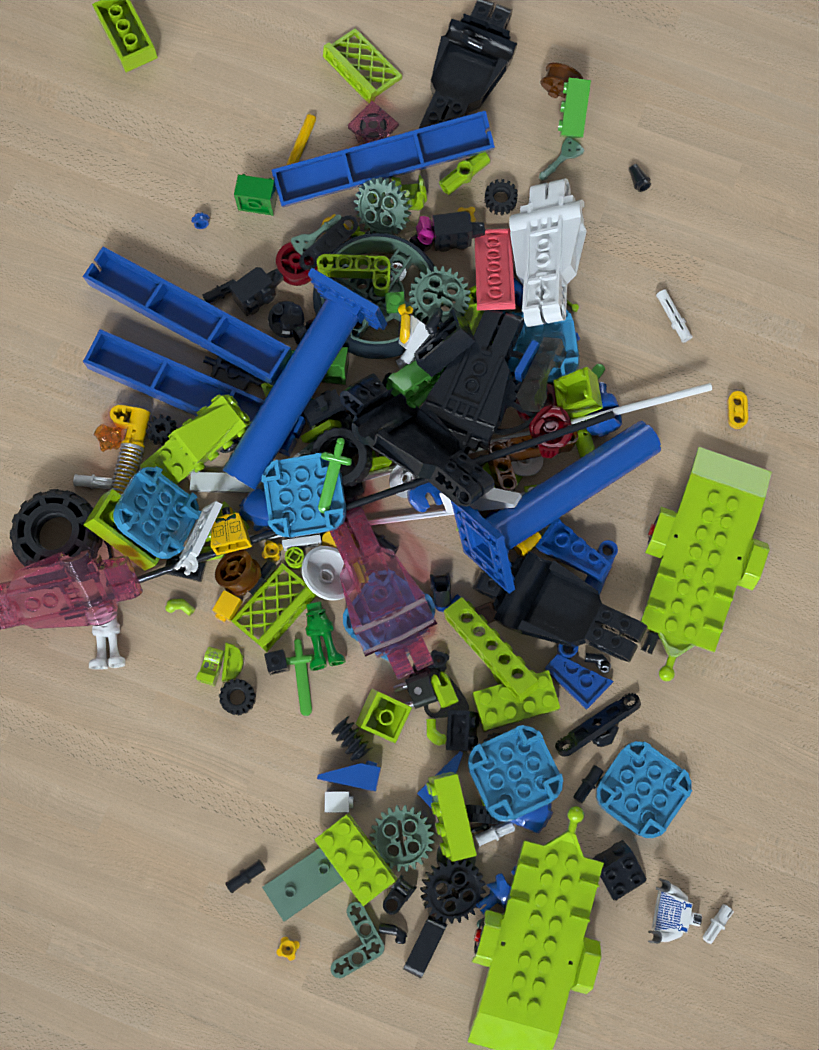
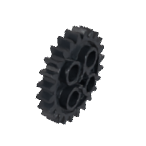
M446 857L445 863L442 864L438 860L439 867L436 868L431 865L433 872H426L429 878L422 879V882L426 885L420 887V890L425 893L421 895V899L425 901L423 903L424 907L428 908L427 911L430 915L434 914L433 916L436 920L441 917L443 923L446 922L447 918L451 924H453L454 919L461 923V917L463 916L466 920H469L468 913L475 915L473 909L478 908L476 903L483 899L481 894L486 893V890L482 888L486 883L484 880H481L484 876L481 872H478L477 866L473 867L471 861L466 863L465 859H461L459 862H450ZM462 873L460 879L454 880L456 874ZM444 883L443 888L436 890L438 884ZM465 891H470L467 897H462ZM451 900L452 904L449 907H445L446 902Z

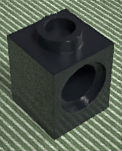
M284 649L264 653L267 670L270 675L289 671Z

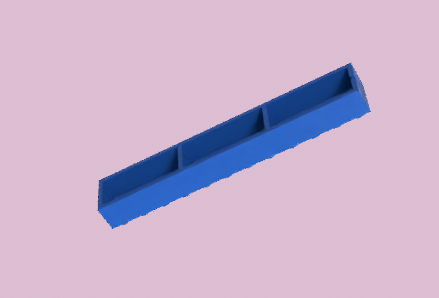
M486 111L279 167L271 171L281 206L284 208L360 187L365 182H370L372 178L382 177L384 180L385 178L397 177L494 150L495 146L491 131L485 132L489 130L490 126Z
M105 247L101 248L94 259L101 271L98 270L95 264L91 263L83 275L89 286L274 386L293 355L291 347Z
M101 329L83 360V363L89 370L194 416H198L197 412L204 406L208 408L212 404L211 400L217 395L229 394L237 401V406L248 415L249 421L252 422L265 401ZM299 417L280 448L279 453L288 457L291 456L297 443L296 438L299 439L306 425L304 417Z

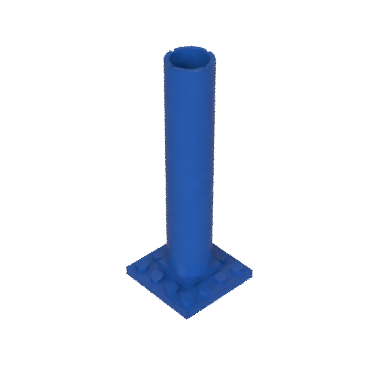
M313 268L309 271L308 276L314 288L325 299V302L222 469L254 490L259 485L265 469L276 457L357 322L362 323L365 319L369 322L368 325L376 330L378 328L384 330L388 324L377 305Z
M638 421L522 495L515 508L500 509L486 519L481 516L477 509L474 510L470 506L465 507L462 505L458 507L451 501L463 552L505 591L511 593L515 590L513 582L515 578L511 572L512 565L508 559L509 550L659 454L661 443L656 432L649 424L646 425V422Z

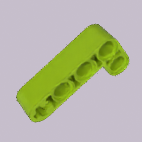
M322 254L317 258L318 272L327 277L373 279V291L379 297H384L385 293L390 291L391 265L390 260L385 256ZM343 264L349 265V267L345 269L341 268L340 266ZM361 265L368 266L366 269L359 268ZM381 265L387 267L384 270L378 269V267ZM379 283L386 284L383 288L377 287Z

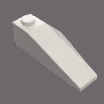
M493 488L472 503L470 507L478 511L515 508L522 495L521 493ZM440 492L439 494L447 513H454L451 500Z

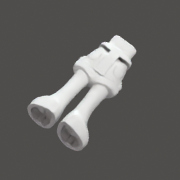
M113 602L97 603L98 611L95 612L96 617L92 627V633L96 636L97 656L89 661V668L108 669V665L110 668L123 667L126 660L120 656L118 651L117 634L120 633V624L115 615L116 611L113 610ZM107 637L109 640L110 658L108 659V661L106 656Z

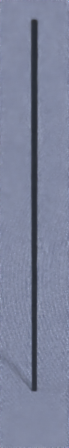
M609 411L472 460L481 465L613 419L615 415L613 411ZM417 478L346 503V511L427 484L429 481L425 478ZM271 529L249 538L251 543L254 544L278 534ZM211 550L199 554L196 560L200 563L220 555H216ZM176 563L63 602V606L65 609L177 571L174 569Z

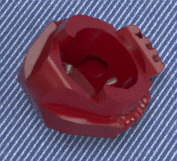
M549 405L542 408L529 424L531 437L535 438L572 424L569 415L563 408ZM573 433L538 444L541 456L552 459V457L558 454L559 448L565 447L569 443Z

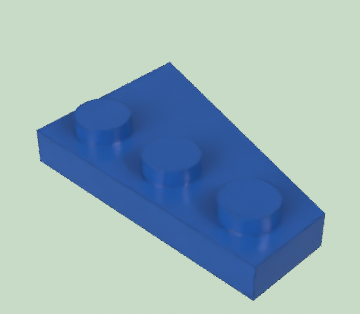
M559 654L544 668L545 671L549 670L550 675L586 710L614 682Z

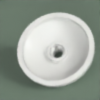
M319 546L309 551L303 559V579L309 589L317 596L327 600H340L348 596L354 589L356 572L351 560L340 550L330 546Z

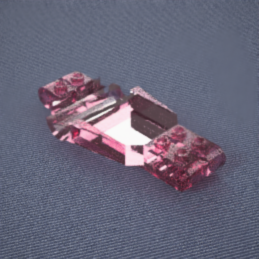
M360 506L346 512L351 528L348 529L344 521L340 527L330 531L344 562L340 573V580L352 629L365 657L375 653L376 658L386 655L399 680L414 673L406 655L408 653L417 671L434 664L423 637L431 634L429 627L436 625L437 622L429 608L425 595L395 553L380 547ZM353 533H354V535H355V537H356V539H357V541H358V544H359V546H360V548H358V549H357V547H356V545H355V543H354V541H353V538H352V536H351V534H353Z
M89 550L83 551L75 557L65 556L62 551L17 570L11 581L0 583V630L20 625H27L33 629L90 625L102 626L116 618L118 602L140 596L143 589L128 556L102 560L101 555H99V558H92Z

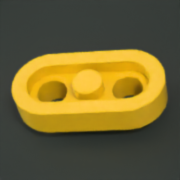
M741 391L731 393L727 400L728 423L734 429H741L748 422V399ZM734 400H738L740 404L736 405ZM734 418H739L740 423L735 422Z

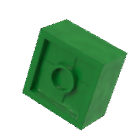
M238 174L234 190V198L238 210L274 216L278 197L275 181L272 178L266 179Z

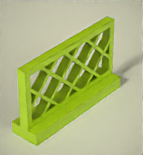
M356 28L334 43L328 42L324 45L323 58L369 105L375 101V97L402 79V75ZM355 36L359 43H351L349 39ZM338 46L346 47V52H339L336 48ZM348 48H359V54L348 53ZM361 49H368L371 55L361 54ZM348 58L358 59V64H350ZM360 59L371 60L370 66L360 65ZM373 61H380L383 67L372 66ZM368 70L370 71V76H362L359 71ZM372 71L382 72V78L372 77ZM385 73H392L395 77L388 79L384 78ZM371 82H380L382 86L376 90L371 85Z
M282 563L231 622L264 651L268 652L307 608L306 605L310 604L317 595L309 589L300 577ZM283 570L289 574V581L279 582L278 576ZM292 584L304 586L300 593H292ZM289 585V594L279 595V586ZM276 586V596L266 597L267 588ZM290 598V604L287 608H280L279 599ZM276 599V609L266 610V600ZM256 601H263V610L253 611V604ZM277 612V619L274 622L267 623L266 613ZM263 614V623L253 624V615ZM250 615V625H241L238 622L242 616ZM264 627V634L257 639L254 636V628Z

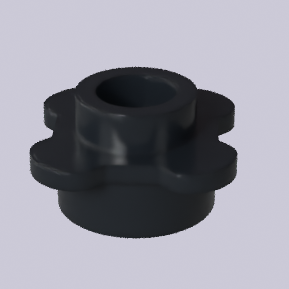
M433 650L430 654L431 660L428 662V667L439 669L441 672L445 671L449 655Z

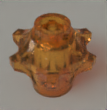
M105 424L99 425L94 432V436L97 437L100 443V450L104 452L108 449H119L122 442L121 431L123 429L106 426Z

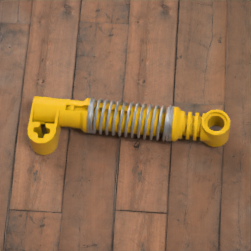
M116 405L110 411V418L118 428L127 429L125 440L121 442V451L119 452L120 455L116 464L117 468H115L116 472H114L115 476H113L115 480H112L114 484H111L113 488H110V490L114 489L122 496L132 476L140 469L139 465H141L145 451L143 443L151 413L142 408ZM131 414L130 420H129V423H128L125 418L129 419V415Z

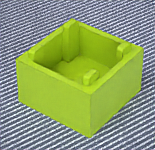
M588 367L553 380L557 406L563 408L570 419L582 417L603 408L598 377Z

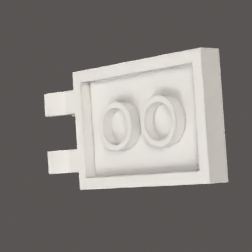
M215 501L203 508L181 553L180 560L176 563L174 569L178 570L181 566H185L184 574L189 575L191 572H196L198 568L196 557L199 556L223 504Z

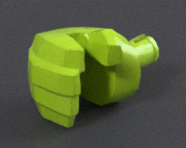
M419 175L418 184L401 185L400 191H406L404 197L410 198L406 203L412 205L408 210H421L427 202V191L421 175ZM391 177V182L395 180L396 187L401 185V178Z

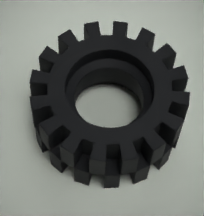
M497 179L495 183L492 181L490 186L486 188L484 202L486 203V208H489L491 213L495 211V215H498V212H501V215H504V212L509 214L510 210L513 211L517 204L518 191L517 188L515 189L514 184L510 185L511 181L509 180L505 183V179H501V182ZM497 192H504L507 194L508 199L505 202H497L494 199V195Z
M232 679L230 682H226L224 687L220 689L219 702L228 713L239 716L248 713L253 708L256 694L253 687L245 680ZM234 690H242L245 694L244 701L239 705H235L230 701V695Z
M465 805L469 822L500 824V821L489 814L485 806Z

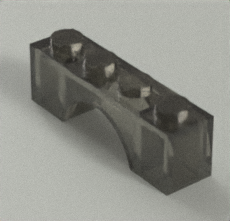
M543 338L517 393L522 410L540 413L547 398L546 386L548 376L553 368H561L567 354L562 339Z

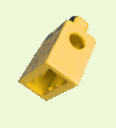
M231 507L223 508L221 510L222 517L216 518L211 530V548L215 554L221 555L252 547L245 523L240 514H233Z

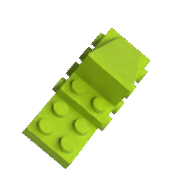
M219 394L211 400L212 404L208 408L204 406L197 412V417L193 420L192 418L188 419L182 424V427L174 430L168 436L169 440L165 442V445L139 466L141 469L157 466L163 469L162 475L178 485L192 472L198 473L201 471L208 460L213 461L220 455L218 452L223 448L226 450L234 444L233 440L236 437H242L251 424L250 419L237 406L238 403L229 394L221 396Z

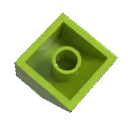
M371 689L355 725L396 744L412 707Z

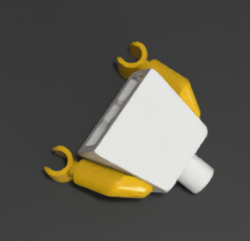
M402 304L398 307V312L401 315L399 344L406 350L400 359L410 364L415 357L414 353L430 334L425 330L423 322L412 315L411 317L409 316L413 312V308Z

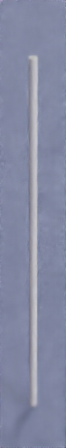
M708 383L570 419L571 424H575L609 411H613L615 416L711 391L712 385ZM530 430L494 439L490 443L530 435ZM479 447L476 452L482 451V450H485V449ZM396 465L369 472L363 481L390 475Z

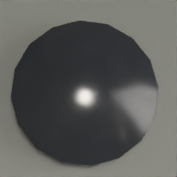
M279 302L269 311V326L279 337H293L292 328L300 324L304 325L305 319L302 308L294 302Z

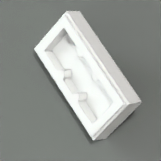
M304 535L282 540L284 551H287L291 547L304 549L321 546L322 541L320 535Z

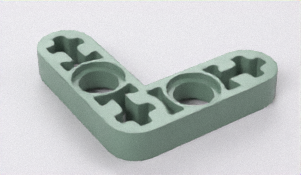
M352 902L348 905L347 916L358 934L362 945L332 963L330 968L331 974L336 978H343L380 957L384 952V943L365 907L360 902ZM353 905H355L356 908H361V911L359 912L361 918L364 915L367 918L366 920H362L361 922H359L358 925H356L354 922L358 920L357 916L355 914L351 915L350 913L353 910ZM367 923L371 926V933L369 935L361 934L360 926ZM372 942L380 944V952L376 953L373 951L369 953L371 958L367 959V955L362 948L366 947V950H369L372 947ZM355 952L362 953L364 957L362 963L355 964L352 961V955ZM348 957L349 963L353 968L350 970L349 966L343 969V974L340 972L336 973L334 971L337 967L336 963L343 965L347 962L344 958Z

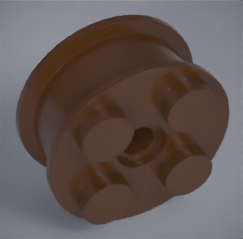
M549 63L546 66V76L541 79L540 84L550 97L558 98L559 96L565 98L566 94L563 93L564 82H568L569 78L583 79V76L576 69L568 65Z
M245 550L229 552L219 561L215 569L216 582L234 596L245 595L261 578L260 564Z

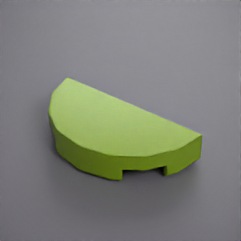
M229 643L225 644L222 682L237 678L242 672L244 665L240 650Z

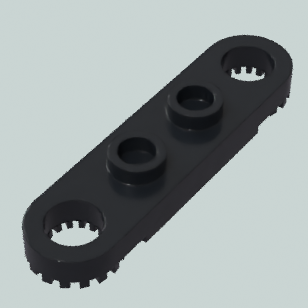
M346 215L299 257L300 267L306 271L317 267V258L320 255L330 254L357 230V219L354 216ZM346 220L352 222V230L345 229L344 222ZM304 257H312L313 265L307 266L304 263Z

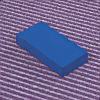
M532 340L515 369L516 380L522 382L539 351V342Z

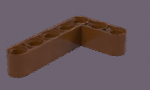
M577 431L573 432L571 440L565 447L559 448L558 454L573 450L578 440ZM531 435L494 441L490 444L487 454L532 439ZM538 445L534 446L535 448L530 447L488 462L495 488L514 492L517 480L511 462L541 457Z

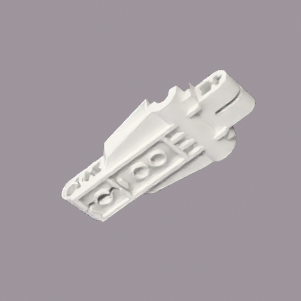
M567 178L551 181L549 184L543 183L531 186L529 204L520 206V213L510 216V236L516 274L523 284L522 311L527 327L542 325L546 322L564 321L566 319L567 284L577 275L587 232L582 214L584 201H576L574 196L571 195Z

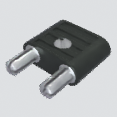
M427 672L405 679L404 683L393 686L395 692L408 688L412 701L404 704L417 709L437 702Z

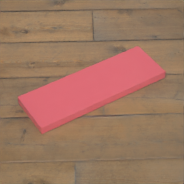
M485 229L484 236L475 238L477 311L515 309L510 229Z

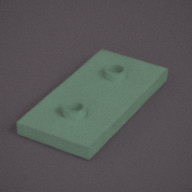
M319 848L262 888L285 922L344 880L321 848Z

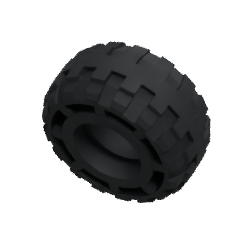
M49 489V491L43 493L38 492L29 501L25 500L20 505L21 509L19 512L14 514L11 521L13 525L10 530L12 550L20 563L38 576L53 580L71 578L73 575L88 569L87 566L92 561H95L98 556V550L102 547L103 539L83 525L94 508L84 498L74 492L59 489ZM65 517L72 524V533L67 543L54 550L43 548L39 541V535L44 524L53 518Z

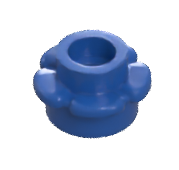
M198 212L192 217L191 221L194 223L195 228L204 229L209 225V216Z

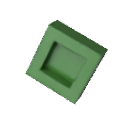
M404 291L385 293L386 313H399L398 307L405 304Z

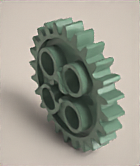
M382 177L372 178L370 182L367 181L359 187L360 191L355 194L358 198L354 200V203L358 204V206L354 210L359 211L356 217H361L362 219L359 224H366L364 230L370 228L371 233L395 235V233H400L406 227L405 224L410 221L407 217L412 213L407 210L412 205L406 203L410 198L404 197L406 191L401 192V185L396 187L395 180L389 183V178L384 180Z
M434 266L433 272L427 268L426 275L420 272V278L415 277L414 282L416 284H411L412 290L409 291V296H411L409 303L413 304V310H417L415 316L422 315L421 322H423L425 319H430L436 308L447 306L450 310L454 308L464 317V310H468L469 307L466 303H470L471 299L467 297L470 295V291L466 290L468 283L462 284L464 277L458 279V272L451 274V268L445 272L444 266H442L441 271H438L437 267ZM430 283H437L439 287L433 288L430 286ZM453 289L456 291V294L451 295L447 290ZM429 299L432 303L428 305L423 300ZM443 311L440 322L444 323L451 313Z
M396 805L394 812L389 807L388 815L381 812L383 819L376 818L375 821L378 825L371 826L376 832L369 834V836L375 838L371 843L376 845V850L384 861L390 863V869L395 865L398 872L402 866H404L407 872L409 865L414 869L417 868L416 862L422 865L424 863L422 857L429 858L426 851L433 850L429 844L435 842V840L429 838V836L434 835V831L428 830L432 826V823H425L428 817L421 818L422 811L415 814V807L407 811V805H404L403 810H400L399 806ZM398 820L402 822L403 836H407V839L404 841L406 856H403L402 841L397 840V837L400 836ZM408 821H412L416 825V829L412 832L407 831L405 828V823ZM386 825H394L396 833L389 835L385 830ZM412 841L417 842L419 845V850L416 852L410 851L408 844ZM390 845L398 846L399 853L397 855H392L389 852Z

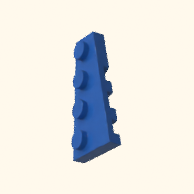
M559 518L550 524L536 545L537 550L600 582H603L612 568L608 560L594 548L592 549L586 541L578 537Z

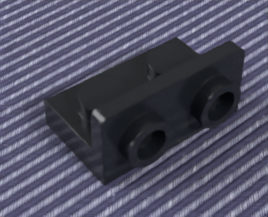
M448 710L446 750L472 752L473 748L478 745L477 728L479 726V717L477 712Z

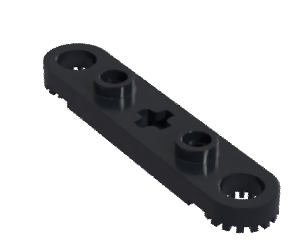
M636 693L625 694V697L623 696L619 701L616 700L571 730L567 736L557 740L555 748L558 754L563 757L572 755L637 711L641 706L639 696ZM630 701H635V702L632 703V705H631V704H629V705L627 704V703L630 702ZM570 744V746L566 747L567 749L562 748L564 745Z

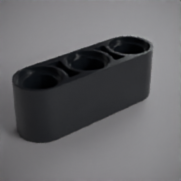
M431 915L428 916L403 970L420 979L423 977L448 924L443 923L439 919L436 920Z

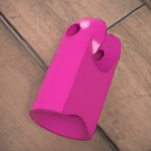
M420 216L416 226L417 238L421 244L429 245L434 237L432 222L429 217Z

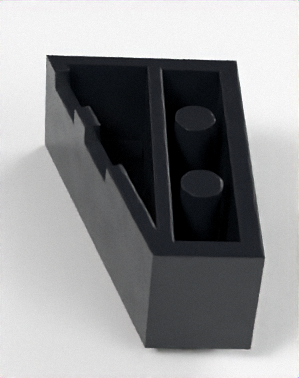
M454 308L449 311L451 315L444 323L441 321L438 324L439 329L437 333L432 337L429 335L414 353L417 365L431 377L441 372L446 365L454 361L458 355L470 348L475 342L468 321Z

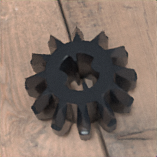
M160 414L159 419L153 416L154 422L147 423L150 428L146 429V433L149 434L148 439L150 441L153 440L154 445L161 443V446H163L169 440L168 436L178 427H176V421L171 420L169 415L164 418L163 414Z

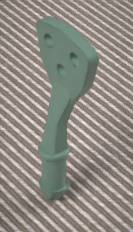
M569 137L566 138L562 144L560 156L539 174V179L546 180L566 159L582 155L584 153L582 146Z
M335 215L334 218L325 222L312 234H301L291 239L293 247L302 255L304 253L303 250H307L312 246L321 234L331 229L343 217Z

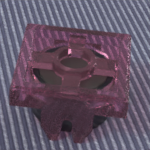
M371 101L348 124V129L355 134L358 143L362 141L363 144L387 138L399 126V123L375 102Z

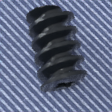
M348 716L334 727L331 735L339 734L336 741H343L340 747H348L345 753L346 755L353 753L350 760L354 761L366 755L373 747L367 749L366 746L369 742H361L364 735H356L359 728L352 730L354 722L347 723L350 718Z

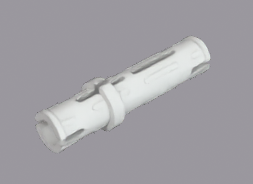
M667 290L660 291L656 294V297L668 315L672 328L676 330L682 343L689 341L693 336L685 325V319L681 318Z

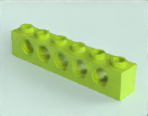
M461 597L444 610L446 621L519 702L538 689L539 678L533 670L529 671L524 660L520 656L516 657L512 652V647L500 639L496 629H491L487 625L488 622L483 615H478L475 612V607L470 601L466 602ZM466 618L471 619L470 622H464L463 620ZM477 632L484 633L482 636L475 635ZM492 645L497 647L494 650L488 649V647ZM504 659L510 661L507 664L500 663V661ZM519 673L522 677L514 678L513 675Z

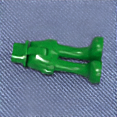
M322 603L307 604L308 613H306L307 626L305 630L306 635L311 637L314 648V658L309 665L310 670L317 671L327 667L320 640L321 636H323L329 666L344 664L346 662L345 656L338 653L334 646L331 634L334 626L325 613L326 610L323 609Z

